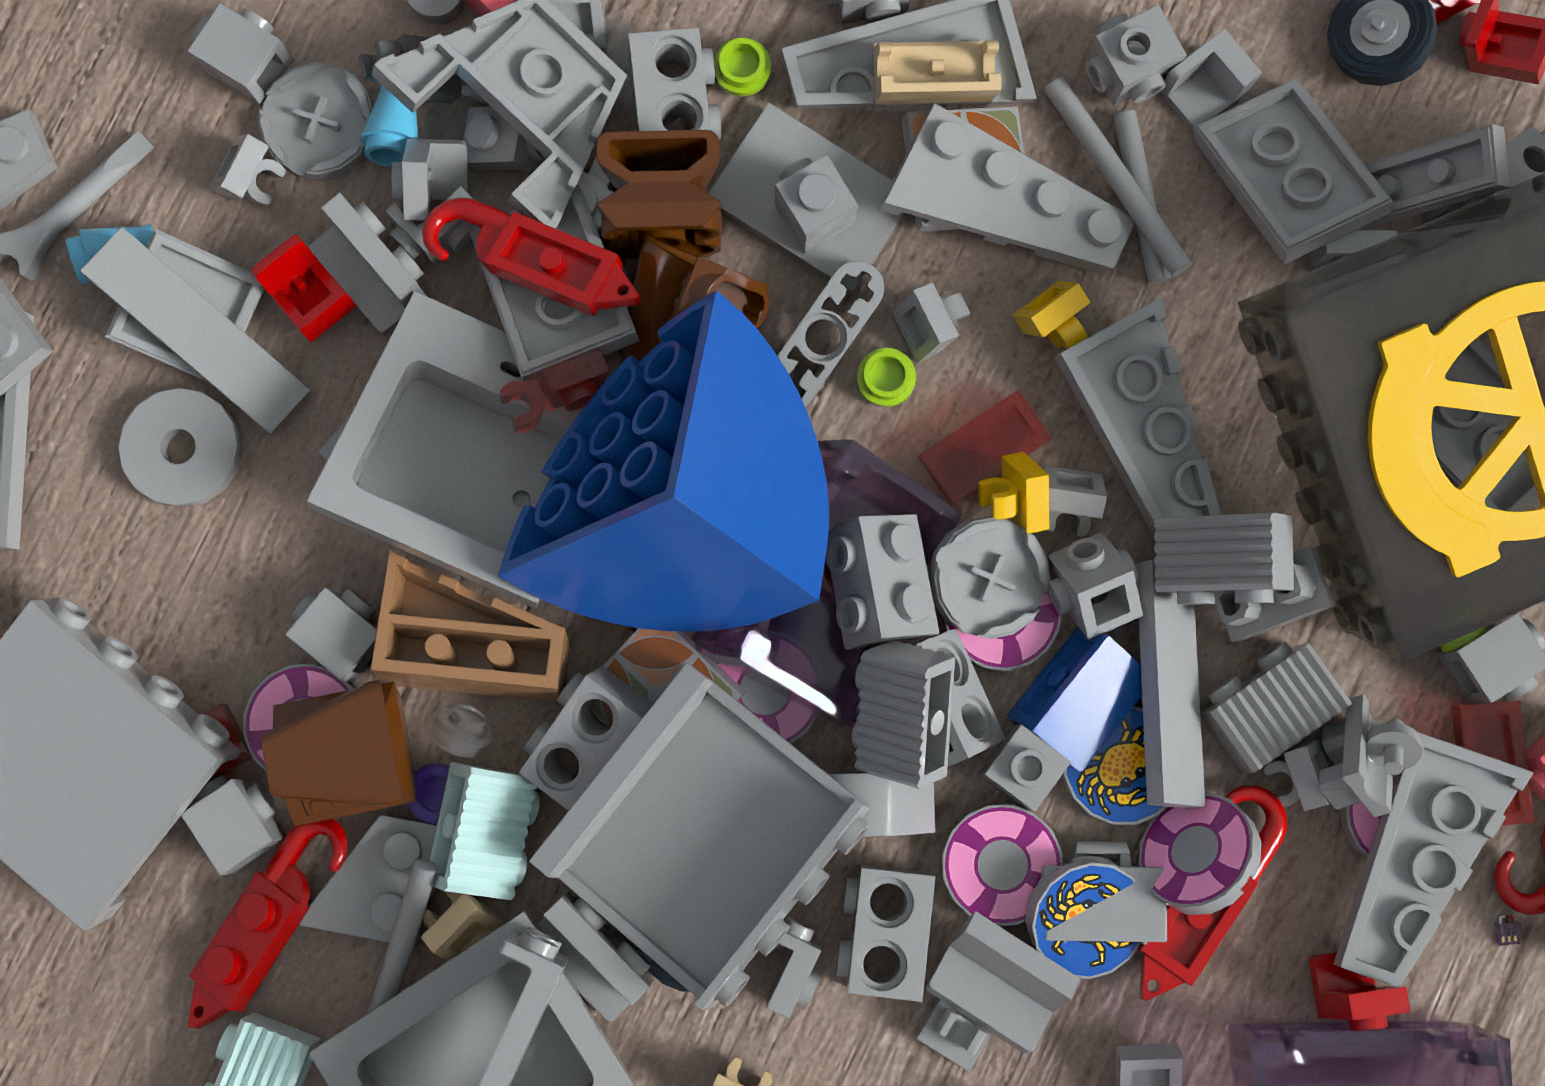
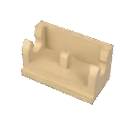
M998 40L874 43L875 104L991 102L1001 91V73H995V56L999 51Z

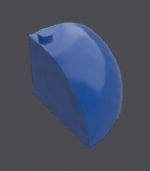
M714 291L689 306L657 331L658 338L662 341L640 362L630 355L602 384L581 410L541 471L550 479L535 508L530 505L523 506L507 544L498 576L521 590L565 610L613 624L660 631L696 632L732 629L762 622L819 601L828 543L829 500L824 465L816 434L797 388L772 347L740 310L718 291Z

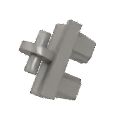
M1308 547L1293 553L1294 590L1273 591L1274 603H1235V592H1215V603L1221 621L1226 624L1231 642L1240 643L1337 606L1334 595L1324 578L1321 558L1317 548Z
M1362 694L1349 699L1352 704L1346 708L1345 720L1323 727L1322 744L1325 753L1335 765L1319 770L1318 786L1335 809H1341L1362 802L1375 818L1392 812L1393 775H1398L1403 769L1410 768L1418 763L1422 757L1423 741L1416 730L1404 725V722L1399 719H1389L1385 724L1377 722L1369 712L1368 699Z

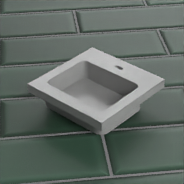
M414 291L307 499V507L536 609L540 601L539 598L498 576L504 553L523 506L530 505L535 508L550 479L541 473L543 467L578 414L608 378L582 366H576L526 386L521 377H514L502 371L506 369L520 375L504 331Z
M525 910L309 1052L328 1086H478L531 974V969L527 965L498 952L503 939L510 933L515 932L521 935L523 931L527 930V927L538 930L527 911ZM563 971L510 1086H636L565 971Z

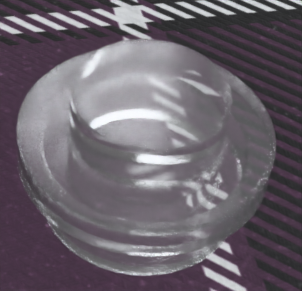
M456 704L452 708L438 710L433 721L436 728L433 737L434 741L445 751L460 757H476L481 748L487 747L490 744L494 732L486 722V716L481 711L465 704Z

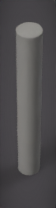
M1127 110L1119 112L1113 116L1122 162L1157 211L1136 111ZM1136 225L1148 284L1156 285L1170 281L1172 279L1171 274Z
M418 859L413 863L368 1013L400 993L438 871V866L431 861Z

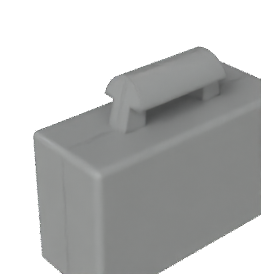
M1076 841L1072 848L1071 859L1084 856V853L1117 854L1119 867L1131 874L1137 882L1048 930L1045 940L1064 941V943H1067V941L1139 942L1143 945H1146L1147 942H1166L1167 905L1161 902L1151 891L1164 868L1132 866L1129 856L1130 851L1126 842ZM1043 865L1041 868V878L1043 875L1047 876L1056 868L1059 870L1064 865Z

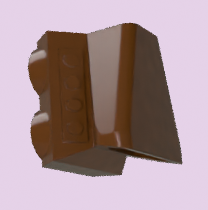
M713 131L605 132L599 136L596 145L599 165L617 189V191L597 203L601 215V235L606 239V250L616 253L624 259H639L640 250L647 235L699 257H707L721 251V237L723 235L721 203L705 191L718 166L720 157L719 139Z
M646 235L640 250L633 287L638 292L642 303L628 307L640 341L621 348L619 354L626 358L632 355L640 362L662 341L658 338L657 333L662 326L689 306L714 291H718L758 329L768 311L769 296L767 290L769 285Z
M379 679L366 682L348 691L273 705V730L262 735L265 767L270 792L273 797L284 798L294 826L416 802L417 784L402 699L394 681L381 684Z

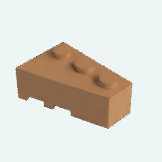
M389 551L371 671L380 679L382 684L394 681L398 687L557 702L559 695L565 688L570 652V642L565 628L494 597L492 599L461 585L459 581L444 574L438 575L409 562L407 558Z

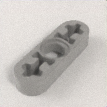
M851 261L842 265L834 273L778 354V358L788 374L793 371L798 361L787 357L794 346L809 361L824 365V369L818 377H815L808 369L800 380L799 385L805 390V394L801 398L805 407L812 401L883 297V278L880 272L867 262ZM862 272L870 278L867 288L873 293V296L868 302L860 298L854 302L847 314L858 317V320L853 328H849L838 314L823 310L821 307L827 298H831L833 303L838 306L847 291L845 286L840 283L842 278L847 275L855 279ZM828 320L834 323L840 332V343L837 349L828 355L815 354L806 344V331L815 321Z

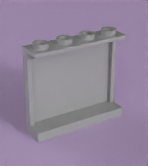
M65 597L31 600L0 639V860L80 929L86 931L113 917L126 900L120 895L125 886L222 763L236 759L242 751L228 740L230 733L220 722L208 715L197 714L182 701L184 697L182 691L174 683L158 675L152 676L136 662L137 654L129 645L115 637L105 636L89 623L91 615L80 604Z
M686 663L529 862L546 877L559 878L698 998L694 1005L700 1010L714 1008L718 1002L727 1007L750 979V976L743 970L756 953L760 951L764 956H767L787 933L790 926L783 919L799 900L804 905H807L825 885L830 875L822 869L838 849L843 854H848L865 834L869 824L863 820V817L870 810V807L699 669Z

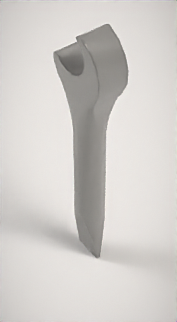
M137 131L45 214L20 228L0 233V264L7 260H17L20 275L29 281L36 279L46 253L59 234L138 164L154 147Z

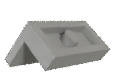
M975 911L955 930L926 984V989L929 993L1023 1054H1029L1035 1050L1053 1012L1072 999L1081 979Z

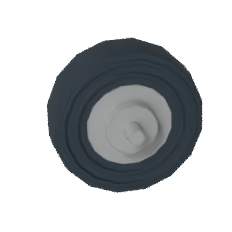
M1340 0L1332 11L1327 38L1330 54L1343 74L1361 84L1385 86L1405 80L1422 67L1433 51L1438 29L1434 8L1429 0Z

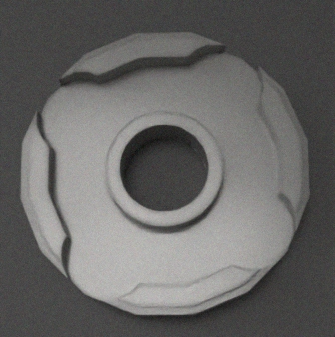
M182 388L157 392L138 404L123 424L118 446L122 470L137 491L159 504L178 507L204 504L225 491L238 472L241 460L239 455V440L241 441L239 426L227 408L204 393ZM180 433H190L196 445L194 454L184 463H172L167 453L169 442Z

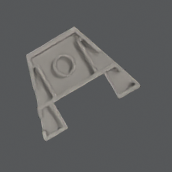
M518 0L473 19L470 26L444 37L438 34L421 41L416 49L397 57L394 54L388 55L374 64L372 76L412 113L454 74L460 76L546 158L511 193L507 202L519 214L555 229L561 220L563 212L627 77V74L549 0Z

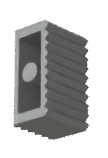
M1253 513L1156 518L1153 523L1156 530L1153 536L1156 541L1153 548L1156 553L1154 575L1157 579L1154 587L1157 592L1177 593V604H1215V592H1235V603H1274L1273 591L1294 590L1292 515Z
M890 641L864 651L855 675L856 686L860 690L858 696L861 700L857 706L860 713L852 732V743L854 748L857 749L855 756L858 758L854 767L858 771L917 789H922L946 777L955 668L954 654H944L943 651L923 649L922 646H912L911 643H902L901 641Z
M1284 641L1268 650L1255 661L1261 670L1242 683L1239 677L1235 675L1207 694L1212 704L1200 712L1201 718L1206 722L1208 728L1213 732L1215 738L1220 742L1222 748L1227 752L1229 758L1241 773H1254L1260 770L1264 765L1270 763L1274 758L1290 749L1292 745L1300 742L1302 738L1308 736L1312 731L1318 729L1322 724L1328 722L1332 717L1352 704L1309 643L1290 648L1288 643Z

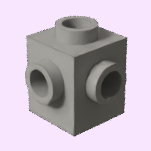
M1158 4L1130 19L1126 13H1122L1103 23L1096 30L1095 39L1086 56L1088 59L1086 61V70L1094 88L1100 93L1106 92L1113 107L1130 98L1137 104L1153 97L1166 86L1164 80L1168 73L1182 62L1187 54Z
M1102 532L1077 540L1070 546L1047 555L1053 580L1048 582V594L1051 602L1060 615L1068 613L1088 640L1143 616L1136 584L1139 582V575L1135 563L1125 549L1117 551Z

